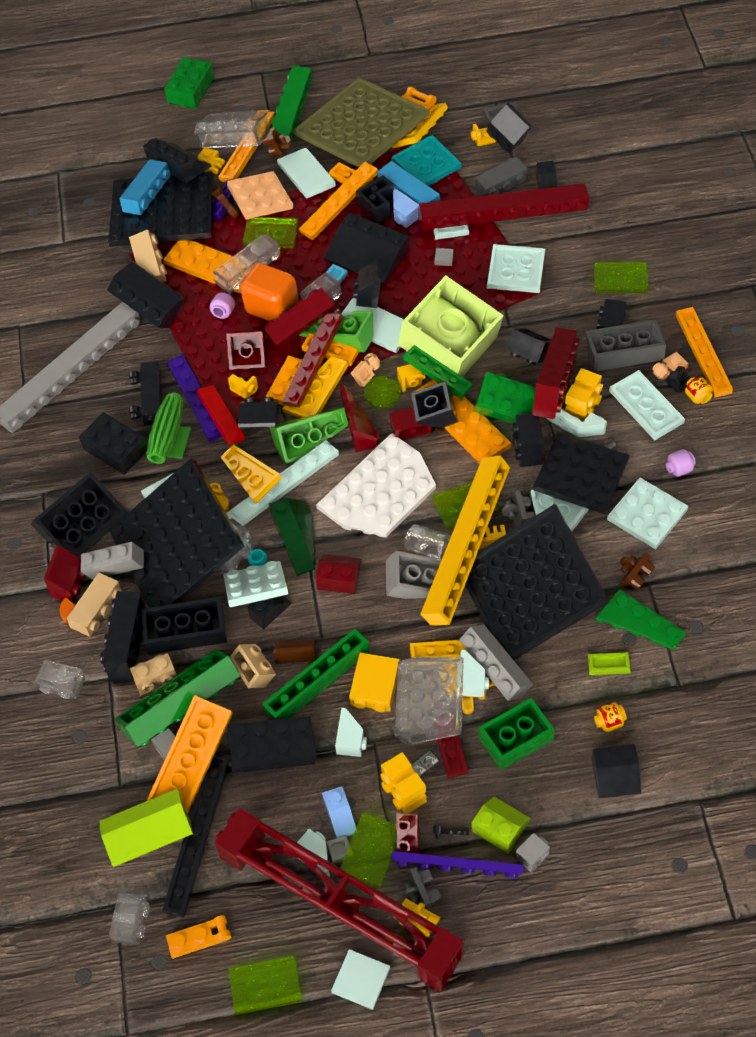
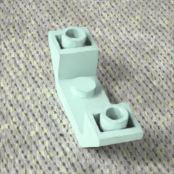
M562 408L560 413L557 412L555 419L547 418V420L577 438L604 435L606 432L607 421L592 412L583 422L578 417L565 412Z

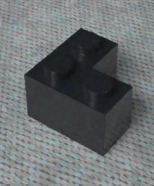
M384 175L356 190L357 206L375 223L379 224L391 217L390 201L393 200V184Z

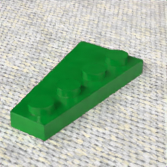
M621 590L614 595L596 617L598 622L609 623L612 627L619 630L621 628L632 632V635L646 637L649 641L675 650L686 636L685 631Z

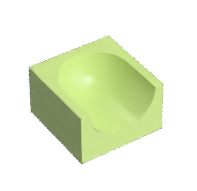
M445 275L402 321L398 345L406 351L415 345L463 377L497 339L504 315Z

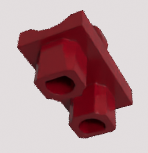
M396 813L397 852L419 853V813Z

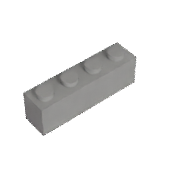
M485 625L470 626L459 639L470 655L485 669L486 675L507 701L521 699L533 686L532 682Z

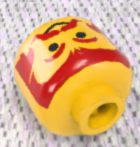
M693 377L687 381L685 393L695 404H705L712 398L713 387L703 377Z
M615 702L599 706L596 710V716H594L596 726L598 728L601 727L605 732L623 727L624 721L627 720L623 706Z

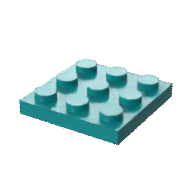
M433 135L392 156V162L427 186L462 168V163Z

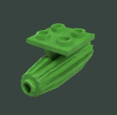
M173 392L166 395L156 413L146 452L148 460L152 463L163 464L167 458L183 459L191 427L180 426L184 400L178 393Z

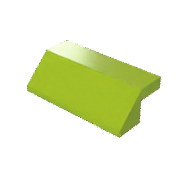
M178 788L99 821L101 837L113 867L193 834L191 820L184 809L182 795Z

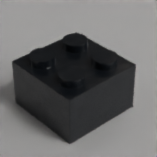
M533 413L516 415L515 423H512V442L516 446L515 459L519 460L520 467L543 465L544 441L539 416H533Z

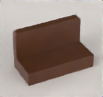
M314 639L274 642L275 649L273 652L276 664L316 660Z

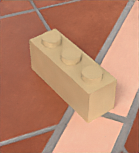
M145 230L130 236L129 239L136 263L160 281H167L165 277L167 271L161 262L163 257L157 248L158 240L156 235H152L149 230Z
M98 573L66 618L70 628L91 637L93 632L98 630L104 616L109 614L112 600L116 598L117 591H122L119 582Z

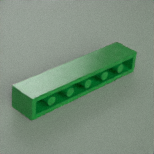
M292 66L291 72H288L287 83L284 84V93L280 95V104L276 107V116L272 119V128L275 127L279 136H289L291 141H293V130L298 125L312 83L311 68Z
M354 628L262 704L265 716L269 720L291 718L358 662L359 653H370L368 640Z

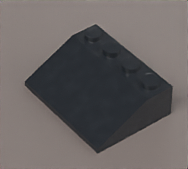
M349 212L340 223L324 257V261L358 274L359 270L380 258L382 259L381 284L384 285L408 253L409 236Z
M90 471L38 515L31 525L54 548L61 546L80 557L81 554L109 532V529L128 512Z

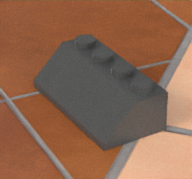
M656 319L585 331L588 355L593 372L661 361L665 358L666 343Z

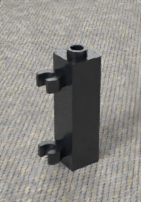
M159 361L141 363V372H129L131 385H137L141 382V407L129 406V414H131V419L133 420L142 417L144 426H153L156 413L162 404V372Z

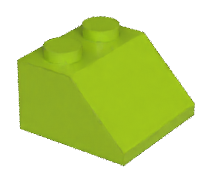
M494 796L481 807L473 819L472 832L509 854L531 818Z

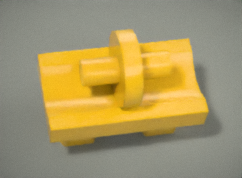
M406 898L403 901L402 905L435 925L439 923L440 917L424 909L425 904L420 902L417 905ZM408 918L426 938L431 935L432 932Z

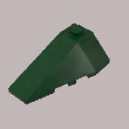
M286 497L269 503L272 520L296 576L315 570L313 516L307 502Z

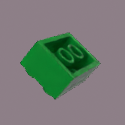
M183 57L164 88L167 103L197 109L215 78L212 63Z
M486 372L473 412L510 424L515 423L516 415L533 413L536 387Z
M531 697L478 727V738L502 771L552 742L555 730Z

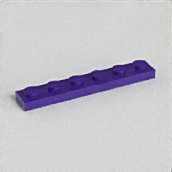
M184 355L168 360V367L209 443L221 438L222 435L196 394L197 389H200L201 386Z
M392 851L391 860L396 861V866L409 867V863L418 864V868L431 869V865L440 866L439 870L452 871L453 868H461V873L474 874V870H481L483 875L496 876V872L505 873L507 878H518V875H523V865Z

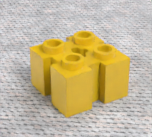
M581 368L574 384L571 385L566 394L565 404L567 406L565 407V412L578 417L582 422L591 412L594 413L595 405L598 406L602 395H600L603 384H601L602 376Z
M403 752L381 765L382 773L380 777L383 781L381 785L387 794L391 793L394 799L392 801L397 810H402L403 813H410L427 802L425 794L426 785L417 772L415 773Z

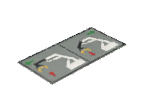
M428 750L411 765L415 773L417 772L419 777H421L440 760L431 750Z

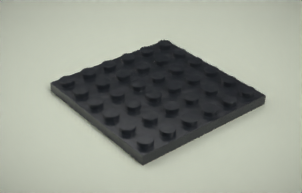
M203 172L187 183L170 175V178L141 215L123 212L120 197L135 178L114 180L108 239L110 247L131 245L129 237L145 230H149L152 235L155 234L158 242L212 238V195L210 194L213 187L212 172Z
M192 458L109 529L116 545L133 542L144 550V568L130 572L149 608L179 603L245 547L199 465Z
M553 504L480 550L476 555L465 584L486 628L513 660L610 602L556 504Z

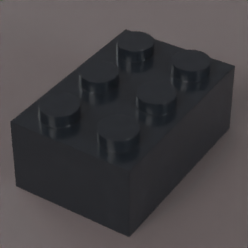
M104 412L79 436L85 451L124 475L148 449L144 436Z

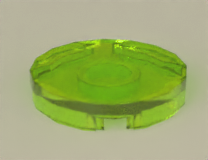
M387 376L371 379L364 389L365 400L369 405L379 409L395 405L401 395L400 386L393 378L389 379Z

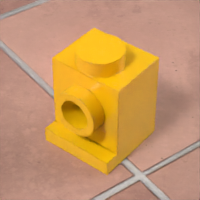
M410 364L397 367V379L402 392H406V388L421 385L422 380L426 379L424 373Z

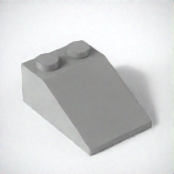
M395 550L386 560V596L402 599L427 598L441 559Z

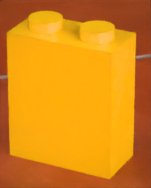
M359 653L349 695L350 704L359 709L366 707L378 712H391L400 672V659Z

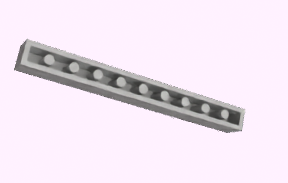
M124 302L120 303L0 405V424L11 433L19 429L29 418L33 417L36 412L47 405L65 387L74 382L79 375L85 372L108 350H111L116 343L141 323L139 314Z

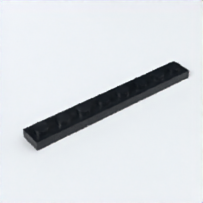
M215 752L197 792L190 815L193 834L183 839L163 905V914L185 917L230 763L229 755Z

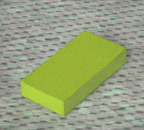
M628 652L587 655L589 675L630 674Z

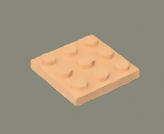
M274 171L227 181V187L245 219L293 209V203Z

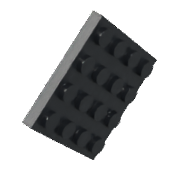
M558 432L533 485V490L606 514L630 455Z

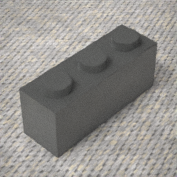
M516 156L476 176L475 190L481 196L501 194L527 181L528 168Z

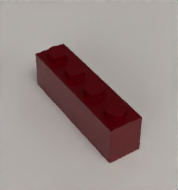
M322 287L319 290H313L305 300L301 299L296 302L295 307L291 310L282 312L277 320H271L266 324V328H264L265 334L277 350L321 320L326 312L331 313L335 310L334 302Z

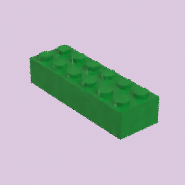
M215 649L114 719L128 740L137 747L144 746L151 741L154 735L165 732L170 724L174 721L178 722L185 717L194 695L205 700L213 698L219 693L220 689L235 683L236 678L240 674L229 656Z

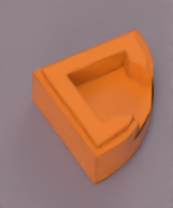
M65 597L60 605V615L63 622L67 625L68 621L66 618L76 605Z

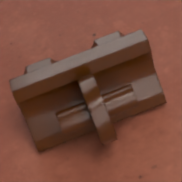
M275 127L270 128L269 134L262 136L264 146L272 145L268 148L271 157H284L285 150L290 148L292 142L289 136H279Z
M644 553L636 562H634L636 559L634 555L621 558L620 564L622 568L620 570L623 573L628 570V573L620 582L622 586L625 587L629 584L636 590L641 587L645 580L637 573L640 571L647 577L655 568L648 560L650 557L648 553Z

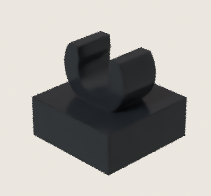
M678 366L675 371L670 373V378L665 380L668 386H673L675 392L681 393L687 386L686 383L690 378L685 367Z

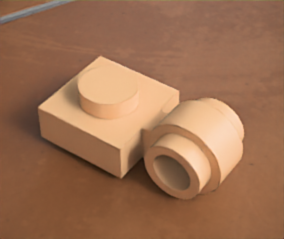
M675 352L663 359L662 363L658 362L652 368L653 374L658 379L665 380L678 366H683L685 369L688 368V362Z
M367 354L364 357L365 361H361L351 372V375L360 387H364L375 375L373 371L380 367V360L376 354Z

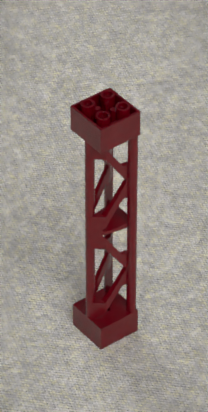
M241 808L236 813L230 815L227 826L224 830L219 831L215 838V846L220 859L240 871L248 864L417 967L418 979L441 993L464 956V940L426 920L264 824L260 819ZM265 833L282 842L284 847L265 842L261 843L265 838ZM278 853L299 858L323 880L326 889H322L272 859V854ZM318 864L341 877L340 883L337 885L318 867ZM348 882L374 898L369 899L353 894L347 895ZM359 906H368L390 912L412 933L416 941L415 944L359 911ZM408 918L435 933L436 935L430 942Z

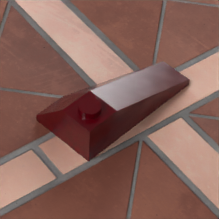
M343 383L339 384L355 452L375 449L377 447V440H380L378 429L374 430L372 421Z

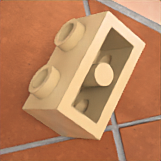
M239 644L229 657L248 688H265L276 675L270 662L267 661L257 644Z
M168 653L157 655L152 660L140 662L130 668L140 696L158 689L177 676Z

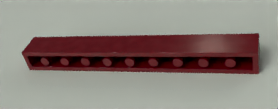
M585 183L420 203L418 218L423 231L588 210L590 197Z

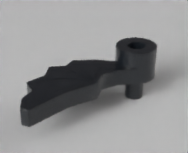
M433 825V833H436L435 839H440V833L469 835V831L444 830L441 825Z

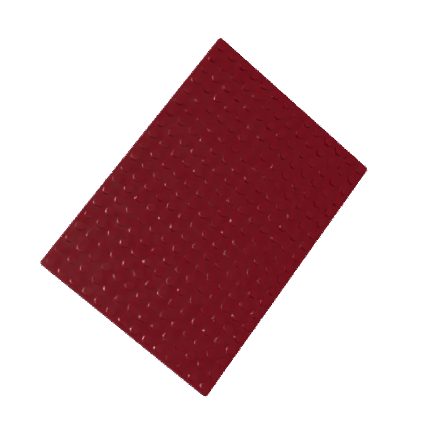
M412 144L380 156L371 165L379 171L392 161V156L409 148ZM357 166L351 167L355 171L359 168ZM457 171L429 186L440 194V201L475 197ZM334 180L335 187L307 199L299 189L288 192L287 194L293 203V209L245 219L242 212L239 211V216L235 219L229 215L221 220L212 222V238L194 239L192 241L252 264L261 263L289 273L296 281L299 300H305L313 290H319L322 287L335 304V310L331 313L341 314L353 298L354 278H358V274L347 270L348 275L337 286L324 279V274L333 265L324 261V257L340 223L349 212L370 221L373 220L357 206V199L355 197L313 241L300 233L299 228L342 185V183ZM393 200L390 201L391 217L379 224L408 235L409 251L386 283L380 285L378 308L405 319L445 275L497 311L540 294L487 289L493 244L510 246L494 222L468 225L469 235L435 240L433 229L422 231L419 219L407 228L398 224L394 220ZM177 241L160 242L157 244L163 259ZM436 248L453 249L452 266L435 265ZM131 254L132 261L136 263L134 254ZM161 259L167 271V274H165L167 281L163 283L185 298L169 329L201 388L214 385L237 422L239 403L244 401V398L230 390L228 378L233 374L247 382L252 376H255L258 389L250 397H255V400H262V397H266L288 355L303 360L306 352L302 351V345L306 338L297 336L277 350L264 331L265 368L229 370L226 336L228 331L261 330L266 328V324L270 321L247 313L244 308L242 294L164 264L163 259ZM218 293H227L235 300V308L228 318H217L210 311V303ZM371 342L366 352H358L352 366L347 367L342 377L351 374L361 361H365L364 357L369 353L376 354L379 360L382 361L406 350L400 348L397 353H394ZM327 358L323 359L320 368L328 360Z

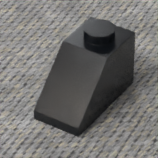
M553 160L536 162V180L539 189L557 187L556 170Z
M284 596L252 602L247 606L249 617L264 630L291 605V602Z

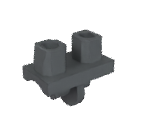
M514 491V497L506 501V506L502 508V514L509 516V519L514 521L515 528L535 516L534 512H526L525 509H529L531 506L530 497L521 496L520 491Z
M416 867L410 869L411 875L409 876L412 886L410 882L404 884L406 890L401 894L403 900L405 898L410 899V901L417 904V896L419 902L425 904L424 909L430 911L431 905L440 901V893L436 887L427 891L424 885L433 881L429 869L418 871Z

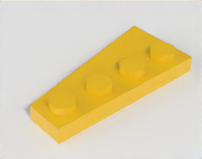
M446 102L433 105L429 109L430 115L395 143L392 148L410 144L414 145L420 142V139L429 132L428 130L436 124V121L448 109Z
M331 356L318 370L301 407L285 405L282 408L283 412L298 418L321 413L346 371L348 362Z
M234 444L221 456L223 462L255 504L282 479L278 472Z

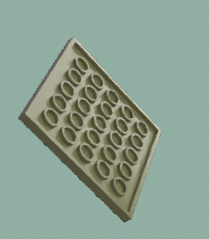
M357 78L296 127L293 132L295 136L360 167L365 161L369 164L373 163L430 115V111L364 79Z

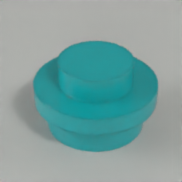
M254 549L248 555V562L251 566L264 565L267 562V555L261 549Z

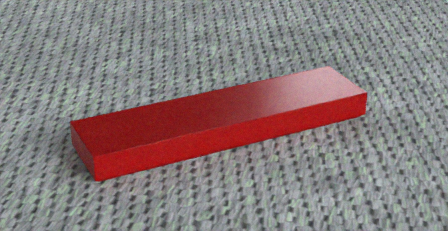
M214 385L197 389V396L227 445L244 441L245 435L238 428L237 422Z

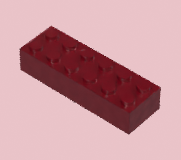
M555 328L536 383L533 416L555 419L557 412H561L568 383H570L571 374H573L574 365L577 360L576 349H578L579 338H576V330Z

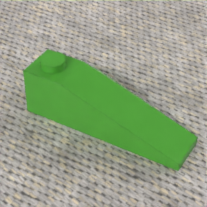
M357 310L352 311L351 315H342L343 320L333 341L357 348L358 352H366L373 339V312ZM322 319L299 336L307 338L309 333L315 335Z
M342 407L277 424L275 427H270V431L278 453L284 464L301 459L325 440L332 438L348 426L345 409Z

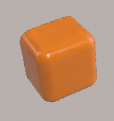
M261 263L254 264L240 285L246 312L267 321L277 320L282 312L291 310L295 307V303L299 301L294 277L289 273Z

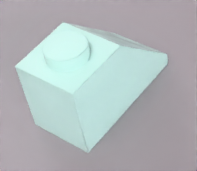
M461 650L460 696L484 697V689L489 690V677H485V669L466 650Z
M342 708L335 744L336 753L339 755L361 757L362 750H366L367 737H364L363 728L348 710Z
M308 829L297 843L328 861L326 838L320 832L316 831L314 833L311 829ZM318 864V867L330 877L329 870Z

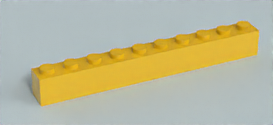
M502 456L484 457L481 459L420 613L430 625H450L510 469V466Z

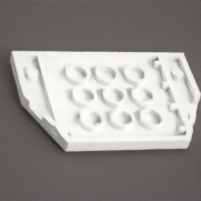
M391 433L316 506L319 511L346 530L351 531V529L363 531L365 534H375L386 538L436 489V484L420 452Z

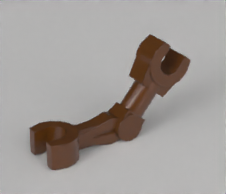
M217 185V189L215 191L211 190L210 194L214 199L218 198L235 219L239 216L238 212L223 195V188Z

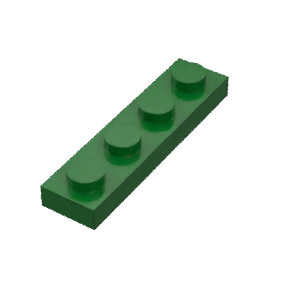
M415 345L403 356L404 361L438 384L446 381L451 392L460 399L472 389V383Z

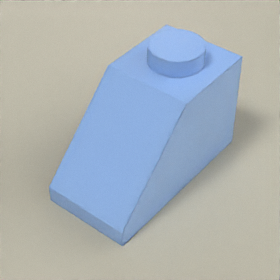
M395 188L393 190L394 220L407 228L419 219V204Z
M343 787L323 792L324 805L336 838L357 834Z

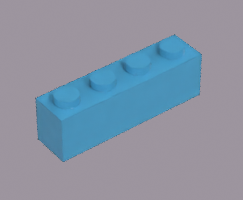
M149 159L120 197L123 212L141 215L147 209L150 202L170 178L167 162Z
M392 161L377 172L378 178L384 175L393 184V190L396 188L418 204L440 201L439 193Z

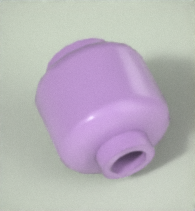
M227 293L216 294L210 303V311L215 317L220 319L228 318L235 308V300Z
M681 449L668 455L665 465L669 473L680 477L693 471L696 461L690 451Z

